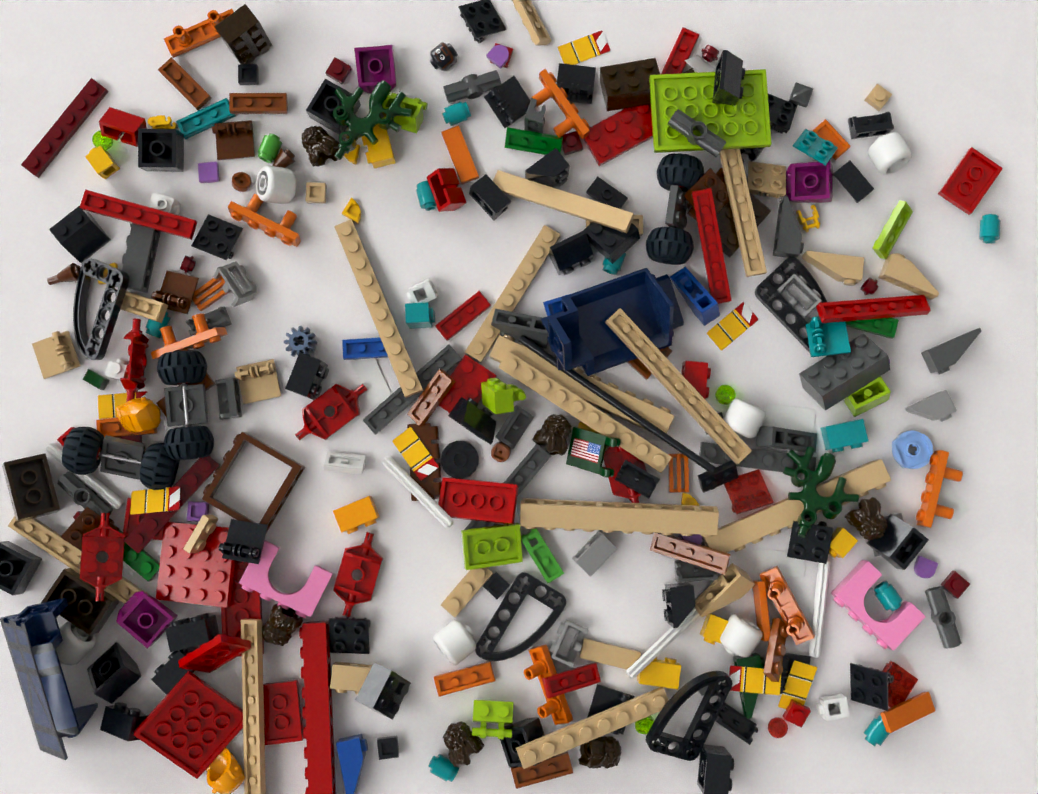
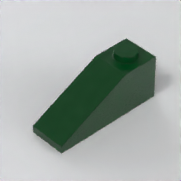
M756 652L752 653L749 657L733 656L734 666L764 669V659ZM739 692L743 715L747 719H751L758 693Z

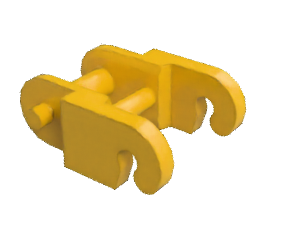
M165 115L150 117L147 121L153 129L177 128L175 122L172 123L173 126L171 127L172 119L167 117L168 121H166Z
M811 205L813 216L806 219L802 217L800 210L796 211L798 222L800 225H803V230L806 233L809 232L810 228H820V222H818L819 214L815 205ZM813 219L814 223L807 225L806 221Z

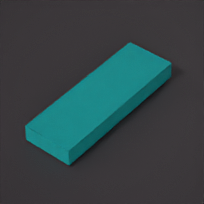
M225 98L177 120L176 123L186 140L212 128V126H215V123L225 122L236 115L230 113L229 100Z

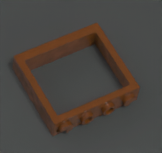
M241 432V434L234 438V446L231 451L228 450L224 455L222 466L215 470L212 483L205 487L202 500L236 520L256 523L213 498L245 442L253 444L292 467L259 523L268 525L267 533L305 466L252 435Z

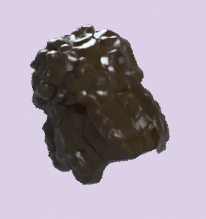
M310 126L304 130L301 137L302 144L306 152L309 153L308 159L313 167L325 165L326 160L329 158L333 161L338 160L334 155L339 149L337 147L339 142L332 136H329L326 130L321 126Z
M550 415L545 419L542 429L536 431L532 440L540 446L546 445L547 452L550 455H565L568 449L566 439L571 433L572 426L563 415Z
M874 497L869 500L861 499L858 503L859 509L852 510L844 516L850 525L856 527L864 539H879L884 535L883 533L888 527L887 520L880 514L881 503Z
M275 604L270 610L271 612L265 626L262 627V637L265 642L284 646L291 639V634L301 626L303 617L300 616L298 618V615L295 614L296 611L290 607L286 610L281 605Z
M464 722L451 723L443 735L444 743L449 749V759L454 767L469 765L471 763L469 756L473 753H479L485 746L478 736H472L470 727Z
M612 736L598 737L580 745L581 758L578 759L580 765L593 769L601 768V766L608 769L617 766L620 761L621 746L619 741H616V738Z

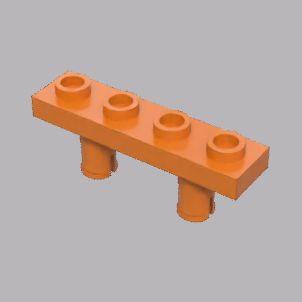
M230 9L218 14L216 10H211L207 15L209 19L186 29L179 25L173 28L174 34L164 38L171 56L174 58L220 38L221 36L214 26L234 11Z
M546 69L542 70L539 73V80L543 84L544 89L531 97L537 100L536 107L552 98L566 116L563 122L553 128L556 135L560 138L573 128L581 139H584L589 135L590 131L588 122L584 118L581 119L577 114L579 113L574 103L570 104L567 100L568 95L565 90L557 86L555 76L551 72L548 73Z
M257 194L253 195L247 207L232 201L228 205L230 216L233 219L247 222L251 228L255 230L259 228L269 237H277L288 246L294 245L298 247L300 244L299 234L290 230L297 218L294 212L287 210L280 224L275 223L257 214V211L264 202Z
M204 313L192 316L197 331L196 335L181 341H176L172 326L162 327L160 331L165 345L160 349L150 352L152 359H159L162 354L168 352L189 351L188 349L190 348L199 349L204 347L206 342L215 343L221 341L222 336L228 335L226 328L215 327L209 329Z
M943 450L934 451L930 457L931 467L925 477L926 489L921 494L922 505L916 515L918 526L931 528L934 515L947 519L953 517V508L937 504L943 478L960 482L963 476L962 471L946 467L949 452Z
M776 566L760 573L761 580L765 581L767 595L775 604L787 626L786 631L792 636L795 644L799 645L813 639L815 635L779 567Z
M547 644L529 649L534 665L524 670V676L528 680L538 676L545 698L546 693L542 678L557 674ZM564 694L546 698L547 703L537 708V713L541 718L552 715L555 725L569 723L573 720Z

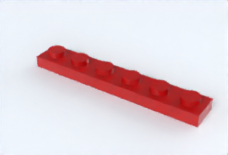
M712 188L693 191L692 198L710 295L718 304L732 301Z
M85 190L79 207L82 210L192 240L197 226L196 220Z
M925 295L819 303L816 307L822 323L928 315L931 311Z

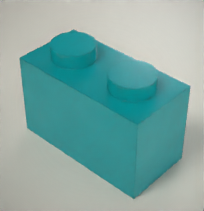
M428 302L405 304L406 324L409 329L432 328V323L435 322V311Z
M863 419L820 428L825 450L832 449V453L844 451L845 446H851V449L863 447L862 443L869 442Z

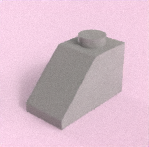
M946 390L937 392L905 408L909 413L930 420L940 419L941 422L951 418V413L957 411Z

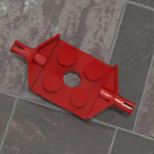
M133 318L131 332L129 331L123 338L131 340V344L128 346L130 361L126 368L128 378H120L124 389L127 391L126 402L135 399V392L145 388L144 381H146L144 370L147 365L146 348H149L147 344L149 339L142 333L143 331H140L141 319Z
M335 384L302 409L304 428L295 434L296 437L301 440L306 435L312 433L327 440L328 437L356 416H359L358 396L367 391L365 385L362 384L355 390H349ZM329 406L335 408V414L331 417L325 414V410Z
M610 446L605 451L603 460L605 467L615 470L614 476L608 477L613 495L628 498L631 503H639V496L641 494L619 483L615 478L625 460L646 471L644 462L620 446Z
M101 513L99 527L83 534L80 579L95 587V601H99L100 593V601H104V590L106 587L122 579L125 535L110 527V513H106L105 521V513ZM101 551L108 554V560L104 563H100L96 559L97 553Z
M366 532L364 543L361 545L345 548L333 589L345 601L344 604L346 605L343 616L351 617L355 604L372 600L380 566L384 559L372 548L373 533ZM355 569L362 571L363 577L361 580L353 578L352 573Z

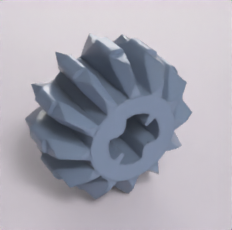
M299 326L298 331L294 327L291 328L293 334L286 333L289 340H284V343L288 345L285 348L286 351H291V356L293 357L299 355V352L310 356L308 351H315L312 345H316L317 341L312 339L316 335L310 333L308 327L304 330L302 326ZM303 340L304 344H298L297 341Z

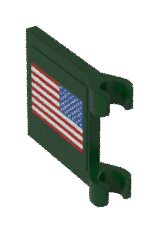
M573 427L566 464L606 478L609 476L613 477L614 469L602 467L606 445L619 447L621 440Z

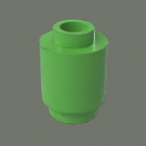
M271 133L264 135L258 149V158L267 163H272L276 159L282 142L279 141L280 137Z

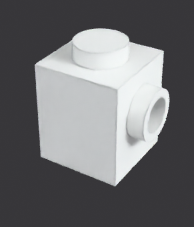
M154 192L148 205L150 208L179 215L181 209L180 203L175 198Z

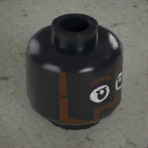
M442 42L431 50L430 55L432 59L430 63L436 70L440 68L442 71H447L457 62L456 57L458 54L450 43Z

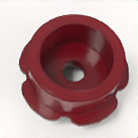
M706 45L705 49L701 50L704 60L712 62L718 59L719 51L713 46Z
M185 255L180 269L185 271L186 274L188 271L192 272L195 267L196 261L193 260V256Z
M868 278L860 290L864 292V295H872L878 289V281Z

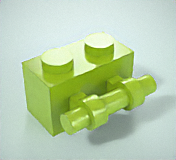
M392 93L388 95L382 107L384 109L389 108L397 94ZM405 96L400 107L412 109V116H395L394 122L401 125V129L417 134L424 120L423 110L427 109L428 103L416 97L412 99Z
M880 376L846 397L844 402L852 415L856 417L888 401L891 391Z
M490 378L487 382H481L482 404L494 414L514 412V401L526 399L525 392L514 384L506 385V383H503L498 378Z
M474 700L473 722L481 723L480 728L472 727V736H480V738L484 739L486 737H498V739H504V737L512 738V729H504V724L513 723V702ZM487 723H498V729L486 728Z

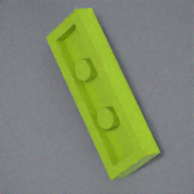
M899 200L889 220L884 225L881 234L874 243L872 249L879 258L887 259L913 213L906 201Z

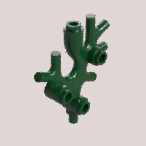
M382 80L377 83L370 95L369 114L364 118H359L354 113V106L364 90L357 87L351 96H347L342 88L336 89L335 93L341 100L342 106H337L334 109L333 116L339 125H347L349 130L339 135V145L337 146L339 149L334 156L341 160L345 153L348 154L349 151H353L356 148V141L361 136H366L372 145L376 144L378 139L373 132V128L376 125H379L384 130L391 128L398 133L401 125L394 122V117L412 116V109L400 107L406 95L399 91L389 108L384 109L382 104L390 94L391 86Z
M810 446L807 447L804 457L799 456L791 449L787 456L797 464L798 468L791 469L785 466L783 474L791 477V482L794 486L803 487L801 492L788 493L789 500H799L804 505V510L797 519L798 526L800 527L798 536L803 538L806 537L807 531L811 530L812 525L816 522V512L818 510H822L824 517L827 519H835L842 511V503L859 501L858 494H846L844 492L847 479L839 477L833 495L823 497L818 494L816 490L817 485L830 477L836 460L833 454L824 453L819 460L816 471H811L809 465L815 449Z

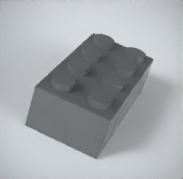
M864 333L849 342L851 353L828 355L799 373L803 389L825 411L890 370L888 355Z

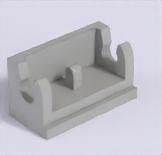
M598 531L572 559L591 577L617 548Z

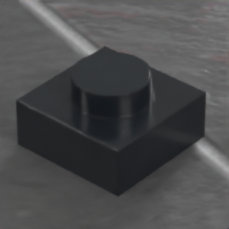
M257 64L238 65L239 85H259Z
M497 572L483 585L496 599L510 586Z
M397 736L377 739L379 760L400 756Z

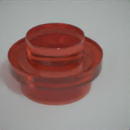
M776 717L769 721L768 731L773 737L782 738L788 731V725L782 718Z

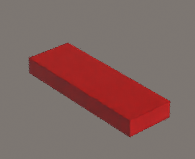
M682 27L661 74H681L686 65L685 60L689 59L700 34Z
M478 291L436 324L435 327L448 341L490 308L491 304Z
M595 662L544 677L542 681L546 698H552L599 683L601 679L597 663Z

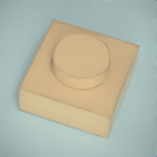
M876 84L864 101L880 111L892 94L879 84Z
M306 182V202L326 203V183Z

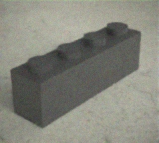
M130 223L131 231L126 239L127 249L122 257V271L128 273L130 278L128 290L148 293L161 231Z

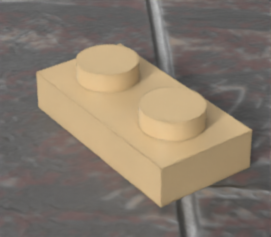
M203 515L183 549L188 553H199L206 546L208 536L216 528L218 518L214 515Z

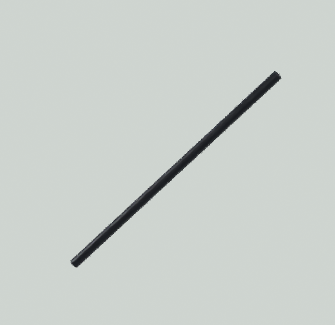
M523 335L518 342L557 368V359ZM573 369L568 371L560 370L708 472L712 473L715 466Z

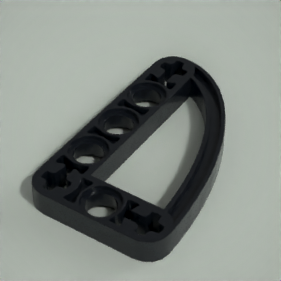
M789 257L756 287L755 296L810 353L809 343L806 342L808 337L803 338L799 335L800 328H806V324L809 323L777 292V289L793 274L797 273L807 281L808 284L806 285L811 290L815 289L821 295V303L827 302L807 268L797 258ZM793 262L795 264L794 269L785 273L784 270ZM775 274L782 276L781 284H776L773 281ZM760 288H762V289L767 288L768 291H767L766 293H767L770 297H771L772 295H774L775 297L772 298V299L769 301V303H768L766 300H768L769 297H768L766 294H764V295L762 296V295L760 294L761 291H762ZM773 301H780L782 309L775 310L772 306ZM787 314L794 315V324L787 323Z
M87 258L83 261L78 276L73 306V326L75 339L82 354L91 360H102L106 354L130 278L128 273L92 258ZM107 268L108 275L104 278L103 272ZM91 278L106 283L107 286L88 339L86 305ZM113 293H115L116 299L114 302L111 301V296ZM107 311H109L110 317L108 320L105 319V314ZM101 329H103L104 335L102 338L99 337V332Z
M520 573L477 642L476 654L484 660L502 661L527 650L550 629L566 606L565 596L529 573ZM527 576L529 585L525 584L523 586L524 594L517 589H513L515 585L519 588L521 584L520 577L524 578ZM538 586L546 588L545 596L538 597L535 590ZM550 591L554 593L551 596L556 599L561 597L563 604L555 607L554 601L551 599L548 602L544 600L548 598ZM511 593H517L520 596L518 603L513 604L509 601ZM527 594L553 609L542 625L526 640L511 649L493 652ZM501 610L509 611L510 617L507 620L499 618ZM493 626L500 630V634L497 637L489 635L488 631ZM484 636H486L490 641H494L495 643L492 645V643L490 642L487 647L489 652H484L482 654L480 653L481 649L479 648V646L485 645L487 640L483 638Z
M722 671L707 672L695 677L679 689L660 711L646 735L645 740L650 750L687 761L695 760L699 756L733 683L728 674ZM708 686L684 738L663 732L667 723L680 706L698 690ZM715 695L718 696V700L716 702H709L711 697ZM710 713L708 719L701 720L703 714ZM702 730L700 736L693 737L695 731ZM677 742V746L674 749H668L669 744Z

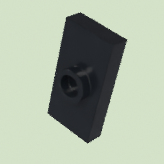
M598 176L586 191L588 195L598 202L609 206L613 205L619 209L622 208L628 197Z

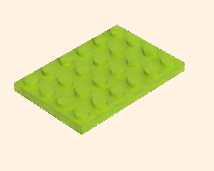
M766 69L745 70L744 80H741V87L744 88L743 96L736 105L712 103L715 72L650 75L654 153L704 150L698 145L691 144L687 137L668 125L669 120L677 109L696 122H703L708 130L726 141L722 149L770 147L772 143ZM698 130L692 131L695 136H701Z

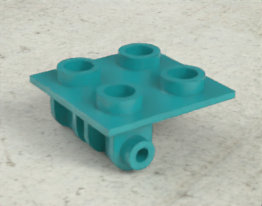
M807 129L803 131L793 144V147L825 166L838 149L831 141L824 140L817 136L815 132Z
M816 316L812 318L809 324H806L811 357L851 353L845 321L822 323L821 319Z

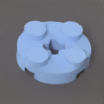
M914 430L906 431L899 434L893 440L892 454L902 468L918 469L924 467L930 461L931 454H933V445L925 434ZM910 445L917 448L914 451L915 455L908 452Z

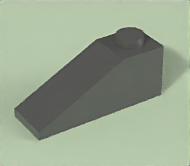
M784 196L779 202L773 256L797 258L803 252L804 243L801 242L802 235L789 198Z
M495 309L491 322L493 327L518 340L523 335L539 347L547 348L549 333L542 324V317Z
M977 328L922 352L921 354L930 373L938 372V374L949 371V366L956 364L981 333V329Z
M760 427L757 433L756 446L784 450L792 449L806 452L807 447L810 446L815 449L814 453H816L817 433L779 427Z

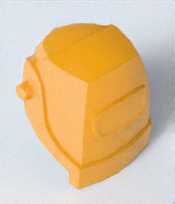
M146 397L132 399L116 407L118 419L128 432L137 433L157 428L161 422L160 408Z
M226 747L206 769L207 783L213 788V794L217 792L220 794H231L245 779L244 770Z

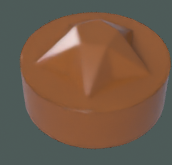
M244 172L235 173L232 177V186L239 192H245L251 187V178Z
M497 442L491 449L492 458L498 462L506 461L511 454V448L503 442Z

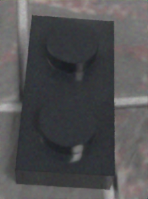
M733 460L716 467L712 473L706 471L697 475L703 493L739 478L737 467Z

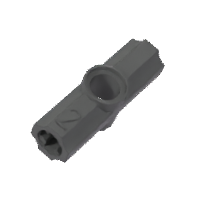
M497 70L478 76L477 74L465 76L462 81L443 86L448 103L464 98H478L484 92L500 86L501 81Z
M679 109L675 111L668 122L669 126L687 137L691 144L700 146L715 157H717L726 144V141L708 130L703 122H696ZM698 130L701 136H695L692 131Z
M68 471L58 480L57 484L73 498L75 504L81 505L84 509L89 507L99 515L105 513V519L106 513L111 514L113 511L95 491L86 486L72 472ZM84 492H86L88 495V499L86 501H84L82 498Z
M943 587L927 589L925 594L931 609V619L936 624L943 647L947 649L959 646L962 642L955 624L956 617L954 612L950 610ZM942 613H945L946 619L942 622L940 617Z

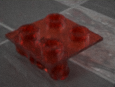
M759 469L739 475V478L724 484L732 503V511L736 515L774 503Z
M892 661L886 663L882 670L883 672H889L894 677L893 682L888 684V706L890 708L904 702L918 681L916 677Z

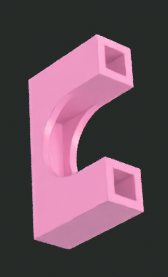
M264 540L259 564H248L239 581L242 584L241 588L251 593L255 590L261 593L260 597L267 601L271 599L278 601L277 605H281L286 610L290 607L296 610L295 614L303 618L311 617L333 573L315 565L306 584L300 590L294 593L280 592L273 587L269 579L270 567L280 547Z
M861 560L831 592L835 597L833 600L841 608L844 606L849 611L847 614L854 621L857 622L859 620L863 624L862 629L870 636L873 634L877 638L876 642L883 649L888 648L894 651L926 616L911 602L904 601L888 618L879 621L873 620L865 610L864 598L867 591L882 574L869 561Z

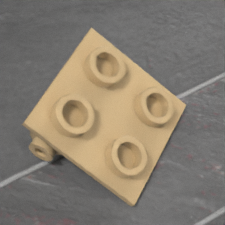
M749 161V192L754 195H758L760 192V196H763V193H765V197L769 195V197H776L778 199L786 195V166Z
M56 331L52 333V337L32 343L43 379L80 367L69 331L63 333Z
M274 359L236 367L235 377L239 379L243 404L281 396Z

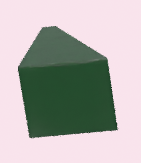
M90 369L87 370L83 377L84 381L100 390H105L110 381Z

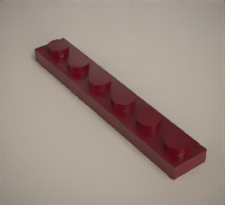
M91 78L23 161L21 166L39 178L109 91Z
M212 457L199 458L173 486H180L179 509L220 466ZM179 510L148 513L125 538L124 542L139 554Z

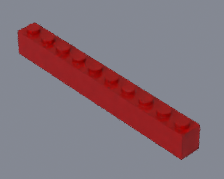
M329 620L304 622L299 629L300 639H303L300 657L304 661V667H301V678L304 679L302 699H305L302 716L303 719H306V727L303 728V738L307 740V747H304V759H307L305 779H308V787H306L305 794H336L332 689H330Z

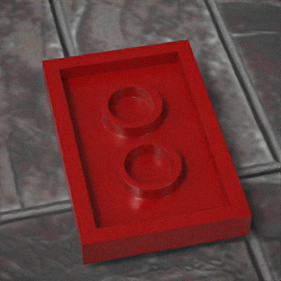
M971 147L940 189L938 195L970 215L1003 168Z
M465 354L450 376L456 382L438 406L450 413L461 397L466 400L471 398L479 403L482 399L481 382H487L488 379L496 378L497 375Z
M218 634L214 639L200 645L198 649L187 653L185 657L178 660L179 668L211 673L249 650L251 642L250 640L241 639V637Z
M298 680L263 684L265 745L303 741Z

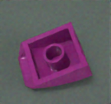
M393 45L354 48L358 86L364 92L371 94L377 83L382 80L390 84V90L396 87Z
M828 161L826 166L820 162L789 165L786 171L785 195L789 198V201L806 203L832 202L833 167L831 161Z
M140 591L135 592L118 612L116 622L148 649L160 638L165 629L175 621L178 615L151 595Z

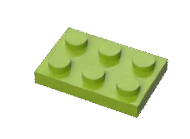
M519 523L461 530L465 570L523 562Z

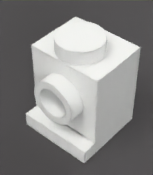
M431 278L408 289L409 293H407L411 303H426L438 297ZM419 290H425L426 294L420 295Z
M116 359L115 362L108 361L104 376L118 380L120 378H128L126 368L129 362Z
M841 693L820 697V703L816 704L818 714L822 715V718L826 721L850 717L847 697ZM832 703L833 707L828 709V704Z

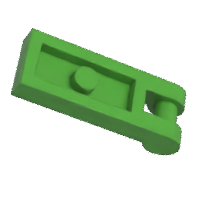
M537 528L531 529V532L526 535H521L522 543L547 583L564 574ZM536 538L538 543L532 547L529 542Z

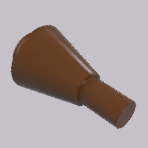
M281 148L273 166L286 168L296 162L293 159L295 155L288 148L285 150Z
M72 263L57 275L47 278V282L49 285H53L59 282L78 281L81 267Z

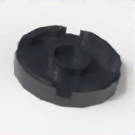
M465 441L449 443L441 454L443 470L455 479H464L471 476L479 464L477 450Z

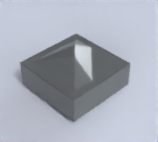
M796 82L789 101L806 108L814 88Z

